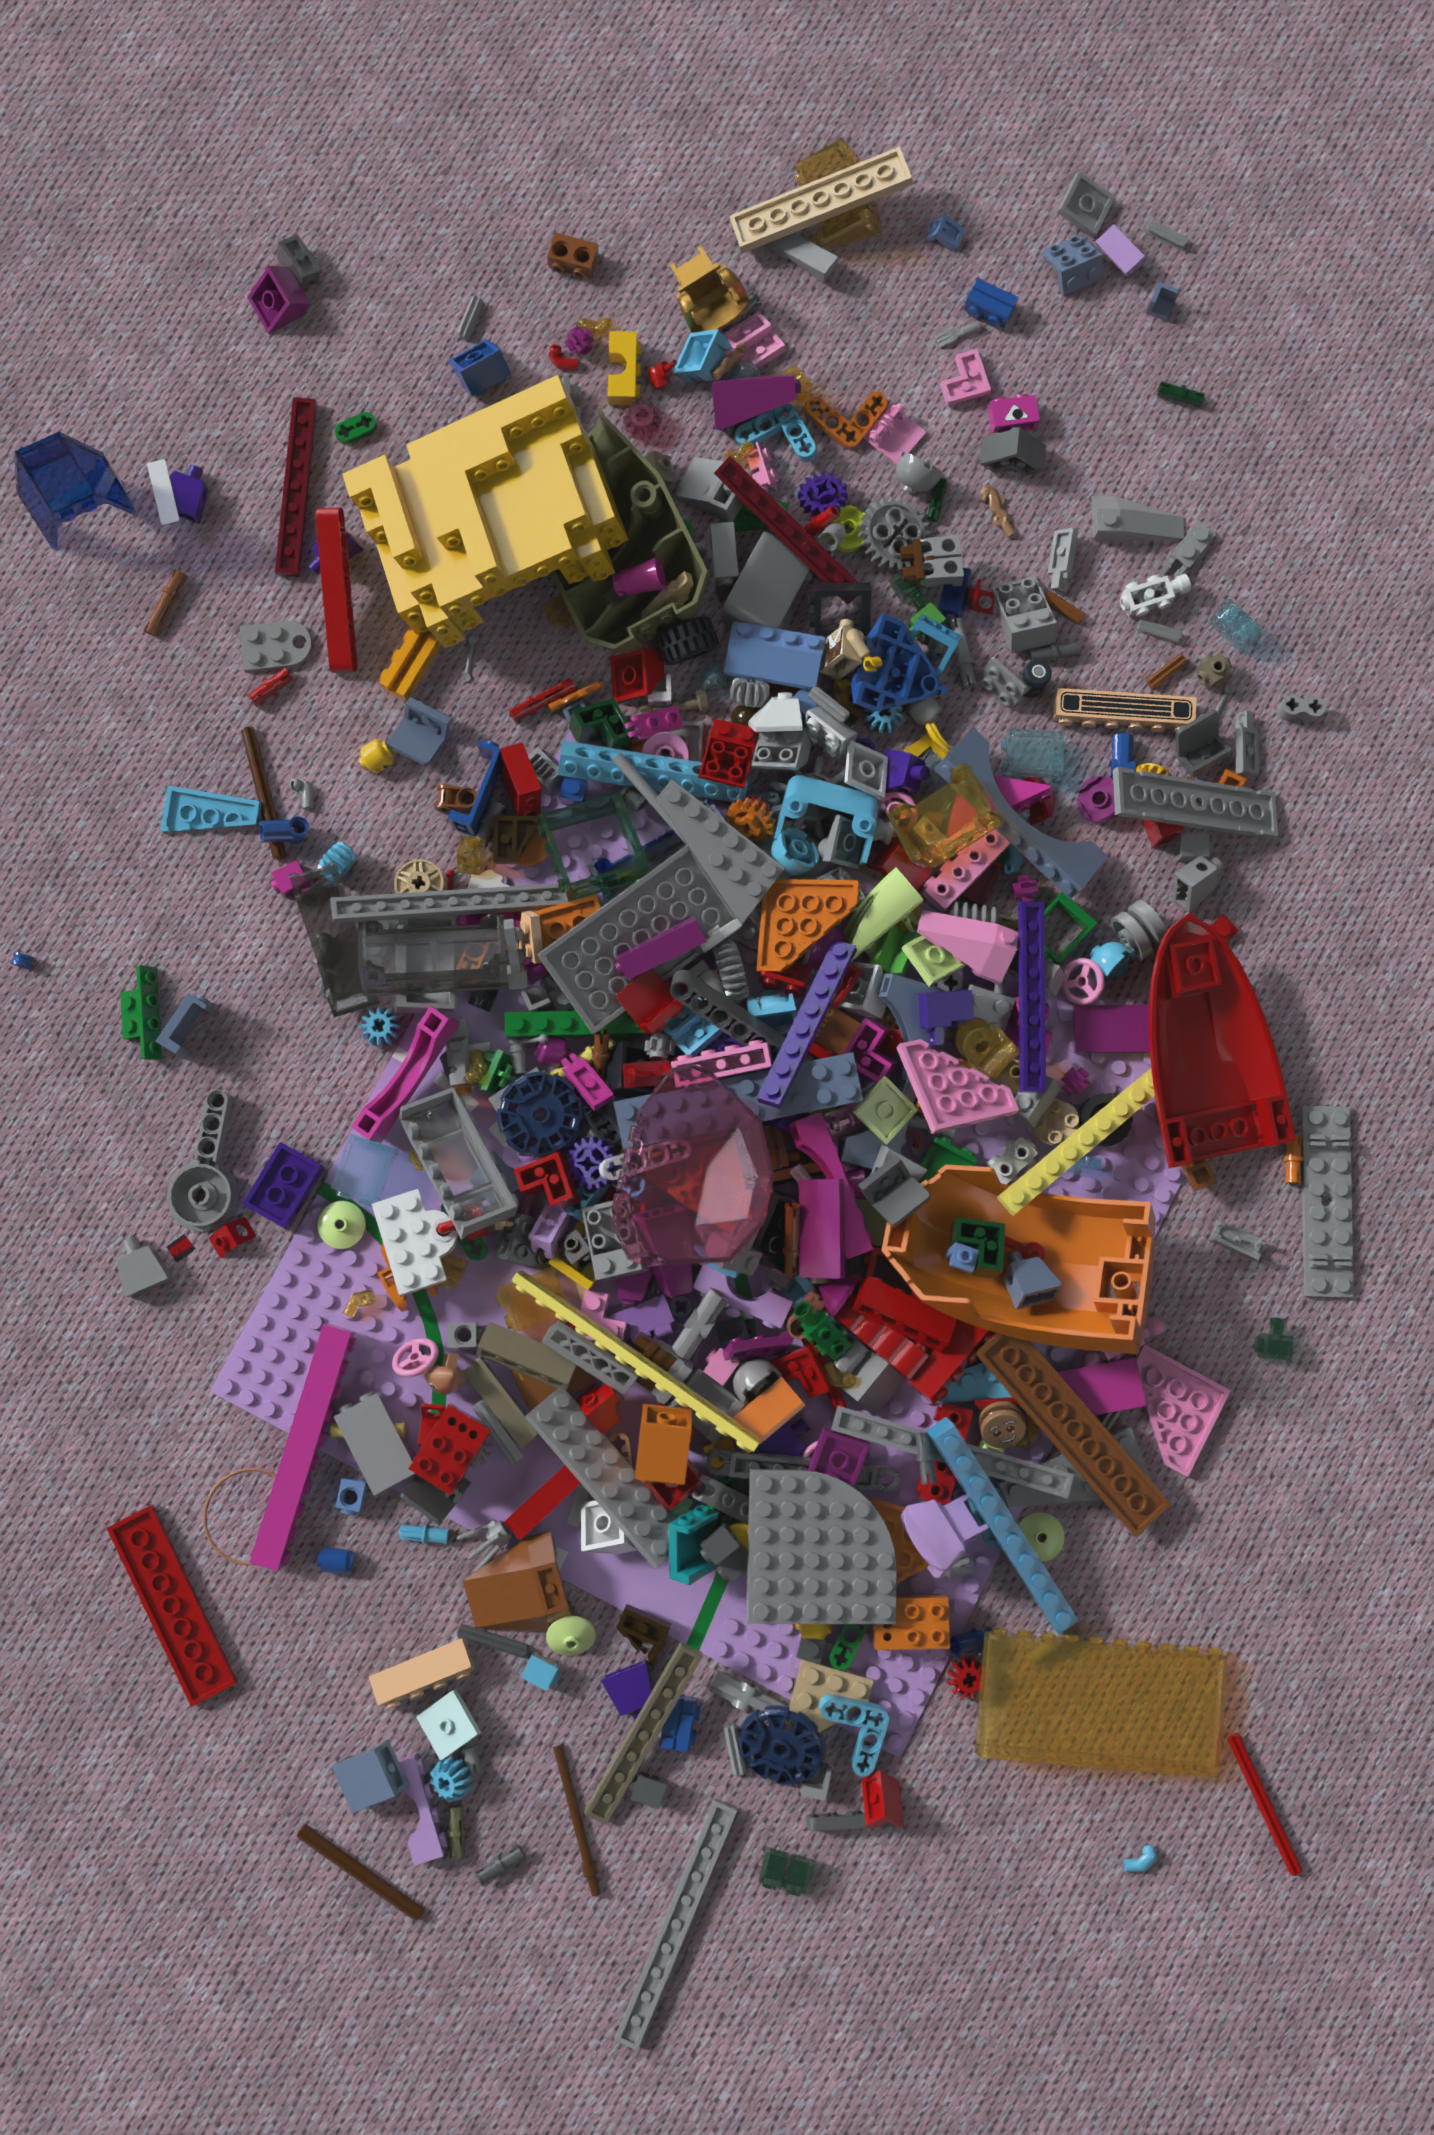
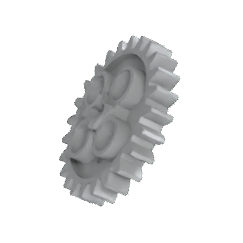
M894 496L888 501L885 497L879 502L875 501L865 510L866 513L861 517L863 522L858 526L859 529L863 530L858 537L864 539L860 546H867L868 548L864 554H872L871 562L877 559L879 561V568L886 564L887 571L891 570L893 566L895 572L900 571L902 567H912L913 561H900V547L912 545L913 539L922 540L931 534L930 531L924 529L929 523H922L921 521L925 515H917L918 507L912 510L910 508V501L904 505L903 498H900L897 502H895ZM906 521V525L898 532V534L887 545V547L883 548V544L891 537V535L902 524V522ZM907 531L912 534L913 538L907 534Z

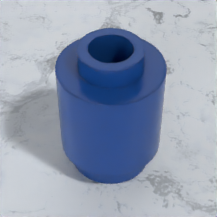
M325 1547L324 1552H319L317 1567H322L321 1572L352 1573L354 1553L349 1552L348 1549Z

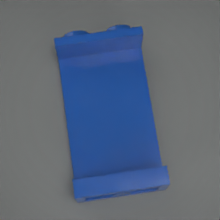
M486 740V742L478 741L477 743L481 756L491 760L470 815L451 810L448 817L454 830L473 837L480 826L479 821L484 816L500 775V748L497 743Z

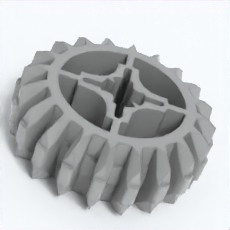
M732 940L722 941L712 948L715 967L721 976L726 997L739 1004L747 1000L749 996L743 964L736 943Z

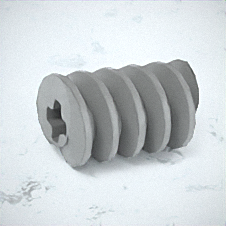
M955 900L950 911L952 916L997 924L998 914L994 906L990 912H987L986 905H983L981 910L978 911L977 904L975 903L971 909L968 908L967 902H964L963 906L959 908L958 901Z

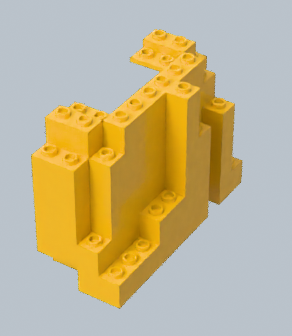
M558 375L406 444L411 459L394 467L386 455H382L342 474L349 497L360 510L366 532L377 545L398 614L415 634L424 633L429 630L444 648L455 646L460 641L465 640L463 631L473 629L484 622L483 617L474 606L482 605L485 601L496 596H502L507 591L516 587H522L534 579L547 576L552 571L560 569L569 584L579 582L587 576H590L593 582L606 579L609 575L615 573L607 549L618 547L623 542L628 541L596 449L582 427L574 403Z

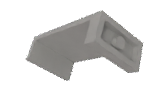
M370 1391L360 1397V1403L354 1406L348 1403L339 1408V1414L334 1416V1419L375 1496L415 1473L408 1469L413 1460L381 1400V1397H383L381 1392L374 1394L373 1391Z

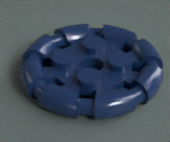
M542 1071L523 1075L524 1078L517 1082L514 1080L503 1092L500 1098L502 1100L500 1109H497L498 1127L500 1133L503 1132L507 1138V1144L524 1156L530 1154L534 1155V1158L540 1159L572 1146L580 1135L581 1121H584V1106L581 1097L578 1098L574 1091L576 1088L565 1078L557 1074L556 1076L548 1075L547 1072ZM544 1084L552 1085L551 1093L542 1091ZM529 1086L532 1092L524 1096L521 1090ZM566 1096L569 1103L563 1106L560 1098ZM511 1103L519 1104L516 1113L509 1111ZM544 1108L547 1111V1118L544 1121L534 1119L536 1109ZM565 1116L572 1118L570 1127L563 1125ZM518 1123L522 1131L515 1134L511 1127ZM557 1133L560 1140L552 1144L549 1137ZM530 1137L538 1139L537 1146L529 1144Z
M773 1705L766 1706L763 1711L758 1709L752 1712L743 1722V1731L739 1733V1748L742 1757H746L747 1765L757 1775L765 1780L766 1778L776 1781L775 1784L798 1785L800 1781L804 1780L807 1782L814 1778L823 1767L822 1761L826 1759L827 1753L825 1738L823 1734H819L816 1723L801 1711L799 1713L789 1710L790 1707ZM766 1720L769 1721L768 1726L765 1724L764 1721H766ZM785 1720L795 1723L794 1727L785 1724ZM806 1736H809L811 1740L806 1741ZM776 1744H783L788 1750H780Z

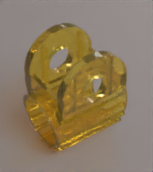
M981 1018L966 1020V1024L960 1025L956 1032L957 1045L963 1051L967 1059L966 1063L971 1068L987 1075L989 1079L995 1080L1017 1056L1019 1049L999 1026L994 1028L990 1023Z

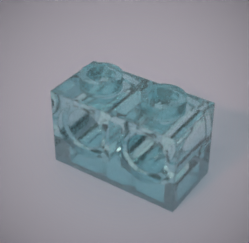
M1230 598L1208 621L1240 653L1263 630L1259 624Z

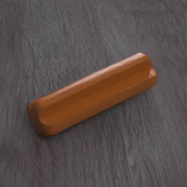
M1051 591L1046 593L1045 598L1050 608L1077 625L1082 622L1085 617L1083 611Z
M1178 654L1146 680L1147 685L1152 690L1156 689L1187 664V659L1182 654Z

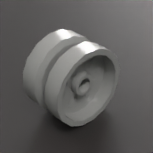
M1138 900L1129 906L1128 913L1122 911L1111 919V926L1116 937L1123 945L1135 953V959L1138 961L1149 956L1152 953V948L1159 949L1163 936L1167 932V928L1159 915L1143 900Z

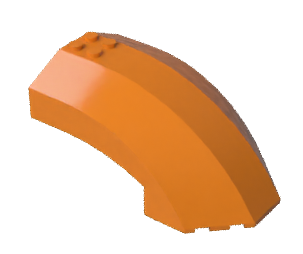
M945 1165L938 1170V1174L933 1178L920 1183L931 1196V1199L896 1227H892L887 1222L881 1251L920 1300L938 1311L971 1325L1026 1341L1065 1348L1138 1354L1148 1316L1153 1277L1156 1217L1151 1202L1080 1198L1041 1192L1018 1213L1012 1216L997 1199L1011 1185L1000 1183L994 1168ZM959 1217L1004 1223L1006 1236L1022 1244L1025 1242L1039 1243L1045 1250L1043 1262L1063 1284L1056 1300L1016 1310L1003 1281V1276L1009 1266L1007 1257L1017 1251L1004 1246L1003 1271L996 1279L972 1276V1273L951 1267L949 1265L950 1262L944 1259L946 1251L950 1248L951 1225L955 1219Z

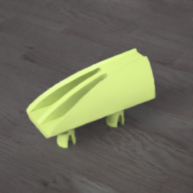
M896 867L867 895L844 929L843 933L846 943L856 945L857 952L853 959L863 951L872 959L877 947L875 941L900 920L909 932H915L910 921H913L916 925L919 924V919L913 914L912 910L922 903L924 899Z

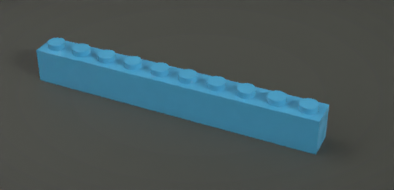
M945 1417L927 1429V1434L982 1520L989 1527L988 1529L1049 1624L1058 1634H1061L1078 1622V1618L955 1425Z

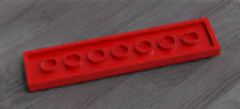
M149 1505L107 1527L106 1529L190 1706L193 1707L236 1684L238 1681L154 1505Z

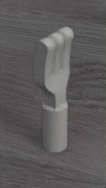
M975 322L956 331L948 329L935 335V339L939 344V348L955 343L959 337H965L980 331V326L978 322Z

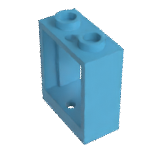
M922 614L917 619L909 635L914 641L920 630L949 647L936 670V675L940 680L963 636Z

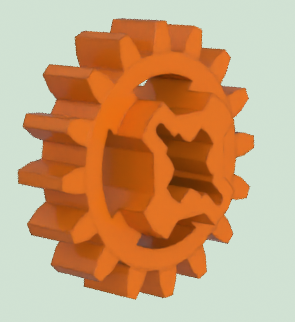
M746 797L744 802L739 798L736 803L733 802L725 814L726 822L754 844L758 841L759 844L763 845L765 840H770L776 829V826H774L776 819L770 818L773 812L765 810L766 804L758 805L757 799L752 803L748 797Z

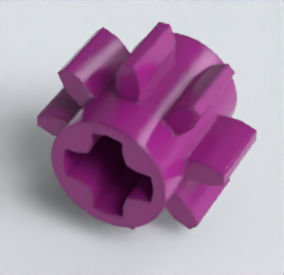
M577 326L568 332V340L565 343L572 355L577 352L579 356H584L592 350L593 345L591 343L595 340L588 328L583 330L581 326Z
M1029 875L1018 876L1016 883L1011 884L1014 901L1033 902V897H1038L1039 895L1037 882L1035 879L1029 880Z
M1071 1067L1060 1079L1064 1083L1061 1089L1068 1095L1073 1092L1080 1095L1090 1084L1086 1079L1089 1073L1082 1067L1078 1068V1070Z

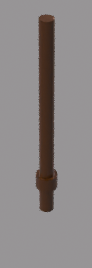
M563 1744L554 1746L553 1750L583 1861L581 1868L584 1877L587 1878L591 1896L595 1897L601 1894L596 1875L598 1874L596 1862L592 1860Z

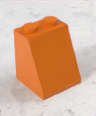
M643 1404L635 1479L644 1483H653L655 1481L664 1482L670 1486L685 1485L692 1428V1409Z

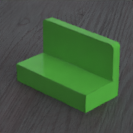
M895 924L880 937L870 964L882 966L884 975H904L910 960L901 948L920 937L921 934L918 932H904Z

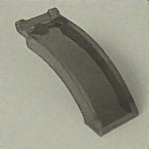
M336 861L329 862L328 866L301 874H289L333 1016L338 1017L380 1004L356 922L333 924L330 905L331 897H347ZM332 874V881L301 889V883Z

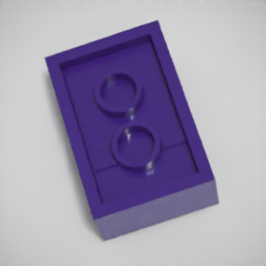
M279 1142L242 1205L289 1231L325 1168L309 1157Z

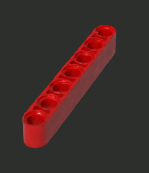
M341 507L318 508L315 517L329 668L332 673L356 672L358 661L345 516Z

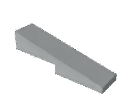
M795 233L765 244L785 260H792L823 283L837 267L838 256Z

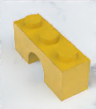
M609 331V361L621 363L626 369L620 374H608V405L636 406V398H640V384H636V377H641V362H637V355H641L642 344L641 341H637V332Z

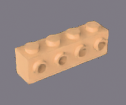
M461 1638L371 1675L369 1679L377 1705L391 1709L401 1704L400 1700L408 1697L410 1700L423 1696V1691L429 1688L437 1690L447 1686L446 1681L454 1678L457 1681L465 1679L471 1675V1671L476 1669L468 1645Z

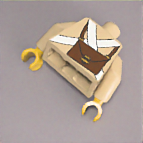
M849 619L841 620L839 628L827 637L819 668L820 673L830 676L831 680L834 679V691L839 690L840 692L846 685L851 688V682L848 679L841 680V678L860 665L862 658L864 659L863 667L868 672L877 671L876 667L882 666L881 658L869 655L870 650L863 641L864 634L854 629V622Z

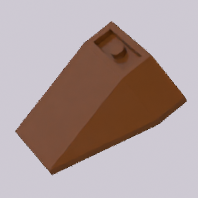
M551 1530L526 1537L463 1579L476 1628L547 1632L550 1625L556 1620L566 1616H575L571 1601H568L556 1561L557 1550Z

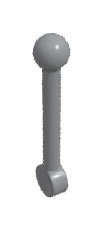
M474 635L468 638L470 643L465 673L462 675L464 682L471 680L469 673L474 644L477 642V638Z
M1231 685L1224 687V694L1215 709L1217 713H1219L1228 694L1233 692Z
M542 1034L535 1038L510 1039L509 1045L532 1042L545 1044L548 1041V1037Z

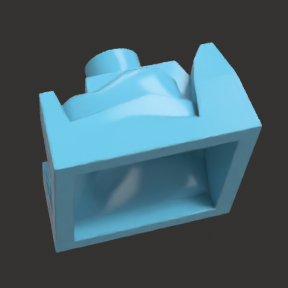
M719 329L690 333L677 361V365L673 370V374L688 383H693L694 379L697 381L714 380L712 373L721 365L726 356L724 351L731 350L732 346Z
M774 990L763 991L762 996L756 997V1000L752 996L747 997L748 1012L771 1028L791 1022L793 1024L797 1016L792 993L789 994V999L780 997ZM758 1037L756 1039L763 1040L764 1038Z

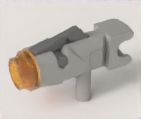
M462 1018L459 1020V1029L454 1031L446 1043V1051L440 1056V1061L450 1088L454 1087L458 1095L468 1096L473 1094L472 1089L474 1088V1064L471 1063V1056L478 1052L492 1051L491 1041L469 1044L468 1021Z

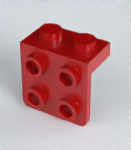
M793 963L782 974L761 970L758 983L762 984V988L766 990L776 991V989L785 991L787 996L792 993L793 998L804 997L812 968Z
M653 968L635 977L616 995L617 1001L644 1033H659L666 1027L667 1024L665 1022L670 1017L675 1018L684 1010V1005L671 995V989Z

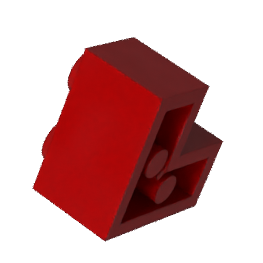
M559 1152L514 1169L521 1193L531 1196L545 1190L550 1206L558 1210L581 1201L575 1181H573L572 1172L568 1171L570 1166L567 1162V1157Z

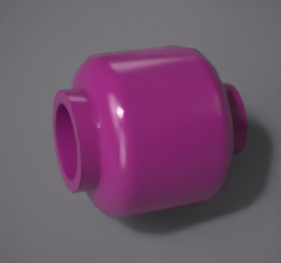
M547 1036L548 1041L545 1044L536 1043L534 1056H537L539 1063L558 1068L562 1065V1059L567 1058L569 1060L571 1048H567L568 1043L565 1038Z

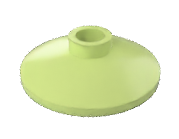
M333 1202L320 1213L317 1223L318 1233L321 1239L330 1247L336 1249L350 1248L357 1244L365 1233L366 1220L364 1214L359 1207L351 1202ZM339 1220L344 1222L342 1229L336 1227V1223Z
M1043 1512L1033 1513L1025 1517L1019 1524L1020 1529L1041 1562L1053 1559L1062 1550L1065 1540L1064 1530L1060 1522L1052 1515ZM1044 1533L1046 1536L1044 1542L1038 1541V1535Z
M566 1616L556 1620L550 1625L546 1634L548 1646L554 1652L565 1656L584 1653L593 1645L596 1638L595 1628L592 1623L579 1616Z

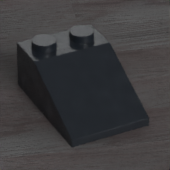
M622 1041L610 1047L611 1056L608 1058L606 1085L613 1092L614 1096L635 1098L654 1094L655 1085L625 1088L623 1064L652 1061L650 1060V1055H647V1052L644 1051L645 1046ZM675 1054L674 1056L669 1055L668 1060H670V1059H672V1058H674V1057H677V1056H681V1055H680V1054Z
M762 1185L753 1206L754 1221L759 1223L760 1230L752 1247L763 1253L759 1265L784 1272L785 1255L782 1254V1248L785 1246V1204L790 1203V1207H792V1202L799 1203V1197Z

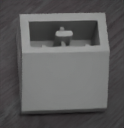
M802 728V731L759 732L751 767L798 770L806 765L812 745L806 728Z

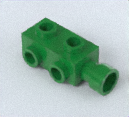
M803 1301L795 1307L794 1315L802 1323L801 1326L804 1329L802 1335L811 1344L814 1341L817 1343L814 1347L823 1357L828 1354L835 1361L852 1345L846 1338L849 1333L840 1324L836 1327L833 1323L836 1320L828 1315L827 1310L824 1313L819 1309L815 1310L808 1301Z

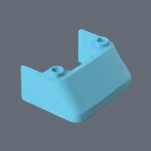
M802 775L793 776L786 787L772 842L778 839V836L781 834L785 817L791 819L801 818L806 813L808 803L854 815L852 822L853 832L857 836L865 838L858 865H865L876 830L879 810L878 799L869 793Z

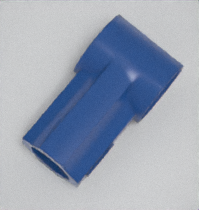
M1127 733L1113 735L1112 759L1109 762L1111 776H1108L1109 778L1113 779V770L1117 767L1134 769L1135 772V760H1133L1134 736Z
M295 816L290 820L261 821L259 824L260 839L262 843L289 842L291 844H299L307 835L310 825L301 816ZM292 827L298 828L301 833L294 832Z

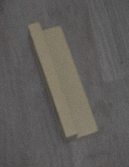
M493 1322L488 1323L476 1355L556 1389L562 1386V1389L566 1391L577 1366L547 1345Z
M477 1358L474 1363L463 1371L467 1379L521 1449L539 1436L538 1432L526 1420L525 1416L527 1414L484 1358Z

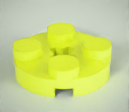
M846 505V507H840V517L832 523H840L843 527L845 524H848L849 528H854L850 534H846L845 539L836 549L837 551L849 553L855 552L862 547L860 544L864 539L858 537V535L863 530L859 529L858 526L863 522L861 517L865 513L857 510V507Z

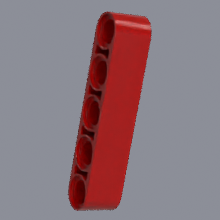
M564 1465L504 1521L505 1525L521 1540L581 1484L580 1481Z

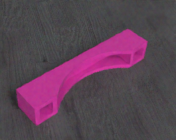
M430 1006L417 1026L412 1045L400 1068L385 1088L363 1108L353 1123L352 1128L368 1140L382 1143L399 1117L401 1106L407 1105L460 1023L442 1010Z
M820 1112L789 1124L788 1126L796 1147L817 1163L826 1178L844 1179L845 1260L873 1250L872 1237L866 1231L863 1224V1213L857 1208L854 1200V1189L848 1184L846 1168L842 1162L840 1163L837 1155V1144L831 1139L828 1120Z

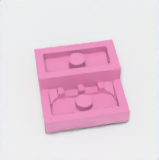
M759 311L723 334L732 346V352L736 351L737 344H745L746 352L739 362L749 375L786 351L785 344L772 331L771 324Z

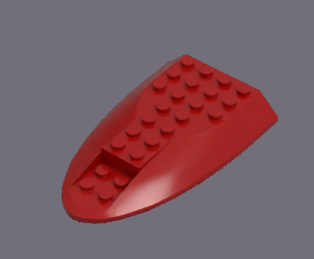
M1190 917L1177 921L1167 930L1159 946L1151 977L1149 1000V1046L1152 1078L1168 1168L1193 1164L1196 1161L1264 1146H1274L1296 1141L1287 1092L1276 1049L1256 993L1240 961L1225 940L1207 923Z

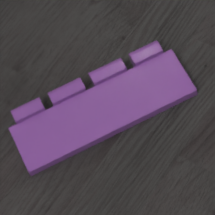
M665 1294L605 1317L628 1323L624 1342L629 1346L628 1340L632 1339L634 1341L640 1332L653 1337L651 1331L654 1330L659 1338L674 1332L671 1323L675 1322Z

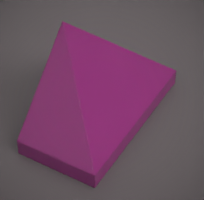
M856 1273L819 1286L828 1315L831 1318L843 1306L863 1275Z

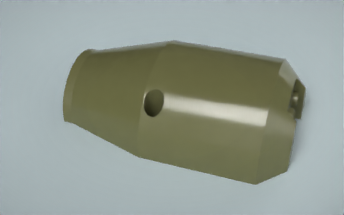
M600 407L597 409L599 414L598 421L587 435L596 449L628 537V541L623 542L616 555L611 559L615 573L624 570L629 563L631 567L658 557L665 573L666 586L671 581H676L677 577L684 571L692 574L694 583L688 594L689 599L680 608L672 602L642 619L641 612L662 590L619 597L613 586L612 575L593 582L590 576H587L579 582L569 584L560 569L551 572L583 640L616 651L627 652L645 648V641L655 638L667 628L677 625L682 621L692 619L697 613L710 576L660 473L611 423Z

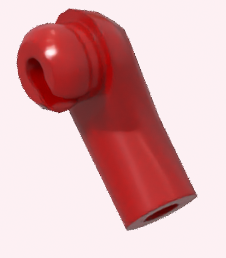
M557 344L549 348V359L556 368L578 371V359L566 358L561 352V346Z

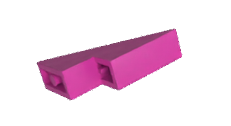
M993 776L1001 794L1015 812L1026 811L1031 807V804L1038 801L1045 802L1052 797L1051 785ZM956 792L946 833L947 838L954 843L963 840L967 834L976 832L981 826L985 829L990 824L958 792Z

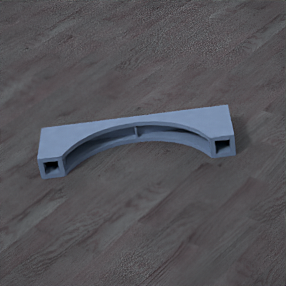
M972 727L934 767V770L1061 892L1071 899L1084 888L1108 856L1092 840L1079 843L1058 840L1043 834L1023 820L1005 800L995 782L989 761L990 743Z
M885 974L878 997L888 1006L895 1017L903 1043L918 1039L929 1043V1034L925 1033L924 1027H920L918 993L942 992L945 990L935 986L928 987L925 983L896 974ZM903 1065L897 1088L914 1104L917 1096ZM912 1118L887 1145L881 1142L866 1126L840 1135L837 1144L839 1160L873 1169L882 1144L900 1154L901 1147L905 1145L907 1139L905 1134L907 1125L911 1123Z

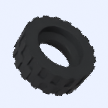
M1101 1093L1084 1102L1078 1114L1080 1127L1091 1119L1099 1109L1104 1108L1117 1096L1111 1093ZM1131 1116L1098 1145L1107 1147L1121 1142L1132 1129L1133 1117Z

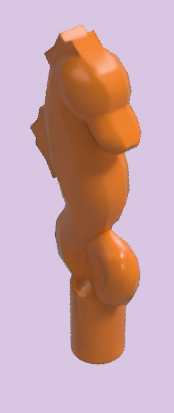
M595 681L563 699L560 698L548 704L551 713L565 707V705L601 690L604 684L603 682Z

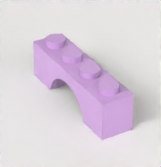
M703 1263L693 1285V1288L697 1290L696 1293L702 1297L706 1295L711 1287L719 1290L728 1298L724 1307L731 1309L733 1306L741 1310L740 1313L743 1316L751 1319L755 1316L763 1320L762 1324L772 1329L782 1327L794 1300L793 1297L782 1292L780 1293L773 1288L759 1297H745L733 1289L727 1275L716 1271Z
M417 1753L398 1759L409 1784L400 1793L411 1797L417 1804L420 1812L419 1827L410 1835L407 1841L414 1866L444 1856L446 1852L445 1847H448L447 1836L445 1832H440L438 1825L441 1822L439 1810L437 1807L433 1808L431 1798L434 1797L432 1786L430 1783L426 1784L423 1775L426 1773V1766L423 1758L419 1759Z

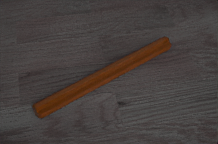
M253 726L244 727L241 730L257 798L262 803L261 813L263 821L278 820L255 728ZM269 842L274 860L286 857L283 842Z
M303 1825L298 1831V1839L412 1920L417 1921L424 1911L422 1906L312 1828Z

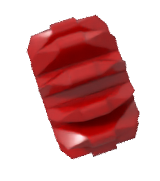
M961 1657L962 1665L959 1666L954 1661L952 1664L957 1670H948V1675L955 1678L949 1679L947 1683L949 1686H954L952 1689L954 1695L960 1692V1698L965 1700L969 1693L971 1700H975L974 1692L977 1691L982 1696L984 1692L980 1687L989 1686V1683L983 1680L989 1676V1673L982 1671L985 1665L982 1662L976 1664L974 1657L970 1658L969 1664H967L965 1657ZM967 1673H970L972 1677L974 1676V1678L970 1679V1684H967L965 1680L962 1681V1679L966 1678Z

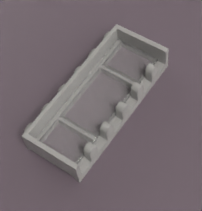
M454 1087L401 1106L399 1121L461 1240L470 1233L507 1218L515 1217L518 1200L515 1194L510 1193L507 1188L508 1183L505 1175L499 1173L494 1155L488 1152L484 1136L481 1133L478 1134L472 1114L467 1113L464 1099L460 1094L456 1093Z

